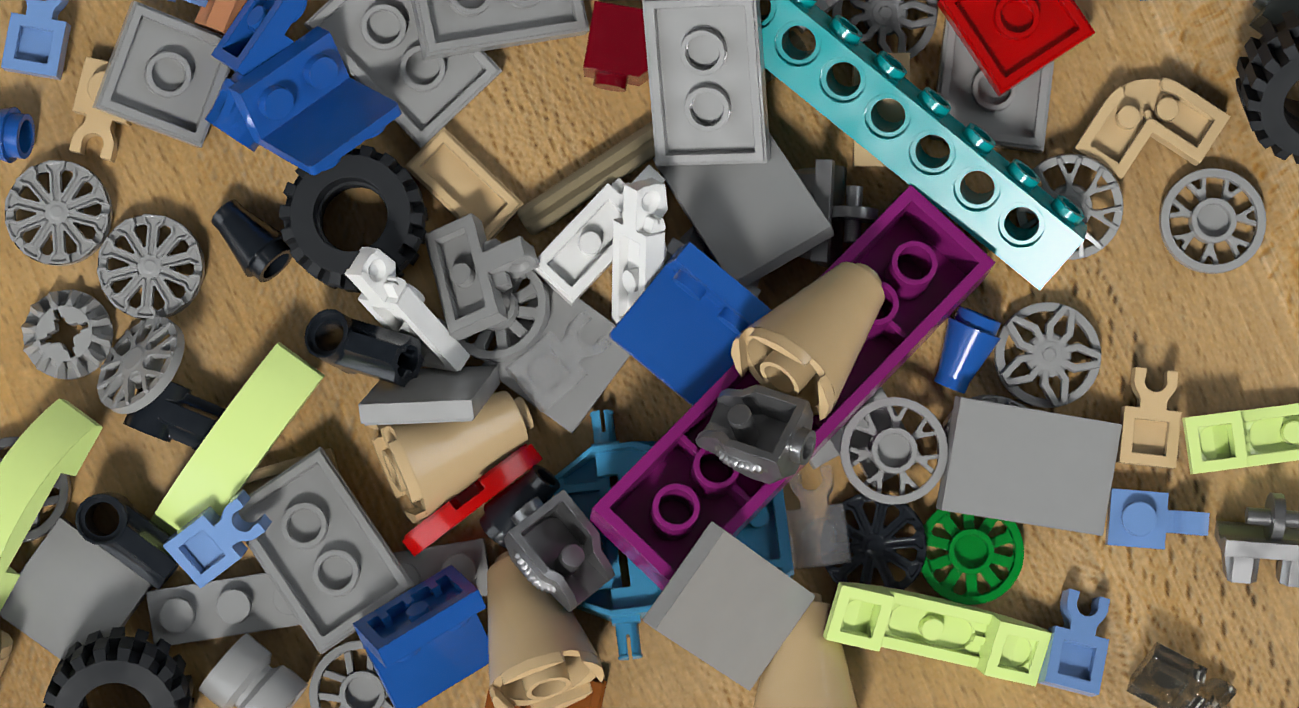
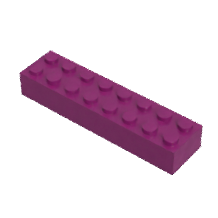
M912 185L821 275L823 276L842 262L865 264L880 277L885 300L834 408L822 420H820L819 415H814L812 430L816 433V444L810 460L984 281L996 263ZM733 365L592 508L590 522L662 591L711 521L733 537H736L805 466L799 465L794 475L772 484H767L733 470L732 467H728L723 461L719 460L718 456L697 446L695 439L709 423L721 391L727 388L743 390L756 384L760 385L749 370L741 377L735 365Z

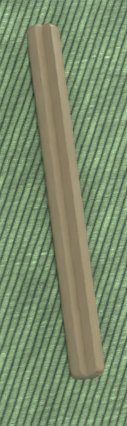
M789 31V39L793 46L799 50L807 51L799 35L794 31ZM765 68V81L767 84L776 76ZM652 121L520 207L517 212L518 217L531 235L539 234L594 198L607 183L611 185L618 178H624L655 157Z

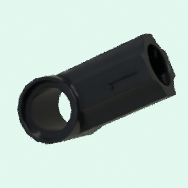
M326 309L318 312L306 327L304 339L309 353L348 374L359 373L405 387L410 380L418 377L424 361L421 353L422 342L419 339L352 319L336 309Z
M171 381L164 391L150 404L136 412L127 414L123 424L170 443L173 439L197 450L226 408L191 394V389ZM143 388L138 389L135 396L143 391Z
M113 492L99 493L86 498L80 504L75 520L79 534L86 541L101 546L158 590L163 587L180 566L163 547L171 535L135 509L125 496ZM102 502L113 505L119 515V524L111 534L100 532L93 522V513Z

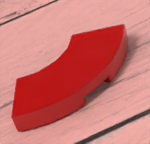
M532 444L523 445L408 532L402 542L415 557L543 460V458Z

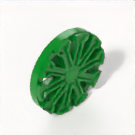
M937 509L924 524L928 547L932 546L946 550L948 554L932 560L926 557L921 573L929 586L940 596L966 605L987 603L1007 592L1018 578L1024 560L1023 539L1016 523L985 517L978 529H975L974 515L962 514L963 530L961 531L950 518L949 511ZM1001 521L1006 526L1005 532L989 538L988 534L995 523ZM936 523L942 525L952 538L951 540L932 534L931 531ZM1008 543L1013 545V555L1010 557L994 553V548ZM991 563L1006 567L1008 575L1004 580H1000L989 567ZM952 564L953 567L942 582H938L933 575L935 570ZM962 573H965V592L959 595L954 592L953 587ZM978 573L989 585V591L983 594L977 591Z

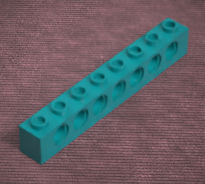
M770 0V13L761 15L764 67L906 183L912 185L921 195L1033 286L1041 290L1085 240L1087 225L1082 221L1085 218L1083 212L1066 197L1058 195L1054 199L1039 187L1040 178L1026 164L1017 159L1010 163L993 149L996 146L995 141L979 126L969 123L966 127L949 113L952 109L950 104L940 94L929 87H925L921 91L904 76L907 74V70L897 59L887 52L880 51L877 55L860 41L863 37L862 33L846 18L840 15H835L834 18H831L815 5L818 0ZM793 26L808 28L815 37V49L802 51L794 47L789 39V29ZM839 62H847L855 66L860 74V84L852 87L840 84L834 77L833 65ZM886 98L898 101L904 108L905 118L899 122L886 121L878 113L877 102ZM927 135H938L946 140L950 153L941 158L931 157L922 149L921 139ZM973 171H982L992 178L994 188L987 193H976L966 185L964 176ZM1018 207L1029 208L1037 215L1039 223L1032 228L1022 229L1010 221L1008 213Z

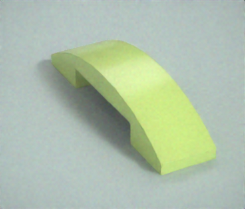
M278 342L244 384L195 451L160 503L151 521L172 536L209 506L221 517L224 508L241 491L284 429L294 420L325 375Z
M59 398L24 431L0 462V611L20 577V574L9 565L61 473L71 476L77 475L103 428L64 399Z
M1299 403L1182 418L1190 474L1299 460Z
M839 582L823 637L829 641L878 652L881 647L969 666L977 668L986 676L1036 687L1052 632L1005 615L938 597L883 586Z

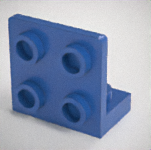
M319 26L228 87L253 141L310 175H317L322 171L333 168L344 155L365 140L374 138L382 133L386 125L402 114L396 101L350 78L331 33Z
M688 242L677 249L612 329L609 337L693 406L733 366L731 348L735 338L745 328L772 310L695 245Z
M452 565L353 623L394 708H417L489 664L488 636L477 613L487 607L479 590Z

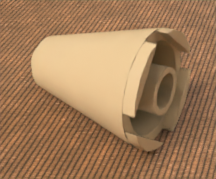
M842 262L745 328L735 338L731 348V356L740 376L743 377L749 370L760 383V386L808 400L813 417L814 415H819L820 420L826 418L834 408L885 300L880 277L865 264Z
M507 391L493 393L473 421L369 425V428L381 431L382 436L372 439L375 452L396 499L407 494L414 506L404 511L408 519L413 523L428 518L516 450L527 444V430L534 427L531 414L524 400L521 397L513 399Z
M508 551L499 555L495 563L487 571L489 694L494 707L514 708V706L530 705L531 708H565L586 698L593 692L590 682L597 677L602 683L605 676L601 659L572 611L568 612L550 593L541 591L533 586L512 562Z
M813 593L816 597L761 674L753 708H857L842 643L826 640L823 637L832 605L823 603L821 594Z

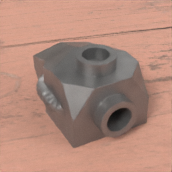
M756 384L743 390L727 388L721 391L709 423L695 439L698 447L719 457V460L723 461L728 467H732L733 470L749 478L772 484L794 475L799 465L808 463L815 449L816 433L812 430L813 412L808 400Z
M564 489L545 504L538 497H535L511 517L516 526L508 531L504 537V542L512 562L533 586L541 591L550 593L568 612L575 609L615 576L612 565L603 552L604 548L602 547L603 542L601 541L600 533Z

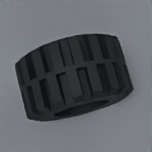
M1294 9L1281 13L1284 21L1274 25L1269 20L1262 25L1260 29L1263 36L1260 39L1250 37L1244 46L1248 57H1239L1236 69L1240 78L1235 80L1240 101L1252 132H1255L1259 143L1265 149L1271 146L1274 156L1282 160H1286L1292 154L1296 164H1299V101L1286 98L1291 87L1299 80V16H1296Z
M361 145V149L354 148L344 155L336 166L317 175H310L300 168L295 170L299 176L293 184L287 182L283 191L287 196L286 204L280 205L279 218L284 222V229H281L283 240L289 245L292 257L306 272L334 289L341 288L347 292L360 293V290L345 275L346 270L350 268L360 251L349 252L336 248L328 241L323 231V217L328 204L339 193L351 188H367L374 191L382 198L387 208L388 216L385 229L378 240L369 247L380 249L395 261L396 277H403L404 273L402 271L409 264L414 266L420 256L417 253L420 245H425L424 236L427 233L425 221H428V213L418 185L395 158L386 152L384 155L377 152L374 147Z
M112 627L109 637L104 638L99 630L89 634L84 645L77 641L69 648L65 659H61L55 669L43 703L46 704L44 708H89L86 699L87 693L103 684L121 683L140 691L148 700L151 708H193L195 698H192L194 684L191 675H184L186 662L182 656L178 654L172 658L169 655L171 644L160 638L156 645L147 641L150 633L148 631L137 629L135 637L125 636V627Z

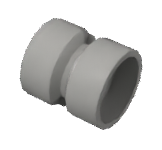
M246 633L211 670L199 687V691L219 708H292L309 684L284 665L275 668L270 667L272 653L250 634Z

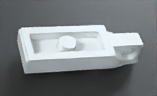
M648 165L633 182L653 178L664 183L666 179L652 166ZM620 178L611 185L607 183L537 257L540 267L533 271L571 306L612 264L613 219L621 218L623 213L625 183Z
M653 178L624 184L623 213L621 218L613 219L611 322L615 325L664 267V262L667 258L664 232L666 226L662 218L668 210L665 184Z
M362 246L352 265L345 272V275L361 291L358 300L384 328L413 336L422 342L421 353L424 358L422 366L456 372L461 371L470 354L456 339L449 335L446 322L437 318L424 304L425 297L418 289L406 283L405 280L396 277L395 261L378 248Z

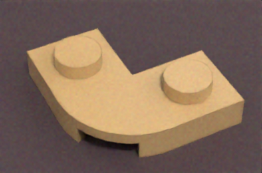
M1164 77L1160 80L1140 79L1120 86L1103 102L1072 149V152L1099 161L1111 171L1118 182L1123 179L1149 137H1152L1188 162L1197 166L1201 163L1231 116L1176 81Z

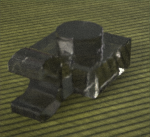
M1156 642L1130 676L1127 692L1157 708H1230L1227 704L1236 695L1237 689L1222 679L1212 678L1205 681L1208 668Z

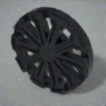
M858 494L843 501L826 520L820 540L822 561L833 581L837 584L839 582H849L847 581L848 575L862 564L863 568L859 583L871 585L874 568H877L884 583L883 587L905 590L919 576L927 557V535L917 513L907 503L892 504L899 509V516L886 526L884 523L887 509L892 506L891 504L874 501L876 509L873 523H870L863 506L865 502L873 500L865 497L863 494ZM851 510L859 529L844 522L841 515L845 511ZM907 523L912 524L916 530L912 537L896 538L895 536ZM837 530L851 538L852 542L834 544L831 541L832 531ZM913 547L918 551L914 561H910L896 553L897 549ZM853 553L854 556L841 567L835 566L832 560L835 554ZM891 562L903 569L906 574L905 578L900 582L896 581L888 563Z

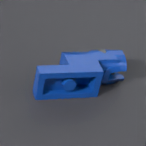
M247 0L211 54L214 58L232 69L234 74L230 79L226 78L223 82L213 107L205 117V120L253 152L259 144L253 141L228 87L294 43L285 33L291 24L303 15L308 0Z

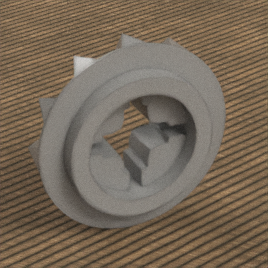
M74 289L49 292L40 301L30 305V312L25 323L21 326L24 341L23 351L28 355L36 369L58 379H77L95 371L107 358L113 342V326L106 309L94 297ZM58 313H60L62 318H65L69 325L85 326L88 324L89 326L80 330L81 333L73 337L75 345L72 347L75 353L74 357L72 351L68 350L65 344L60 342L46 343V340L51 339L52 335L59 331L58 322L60 319Z

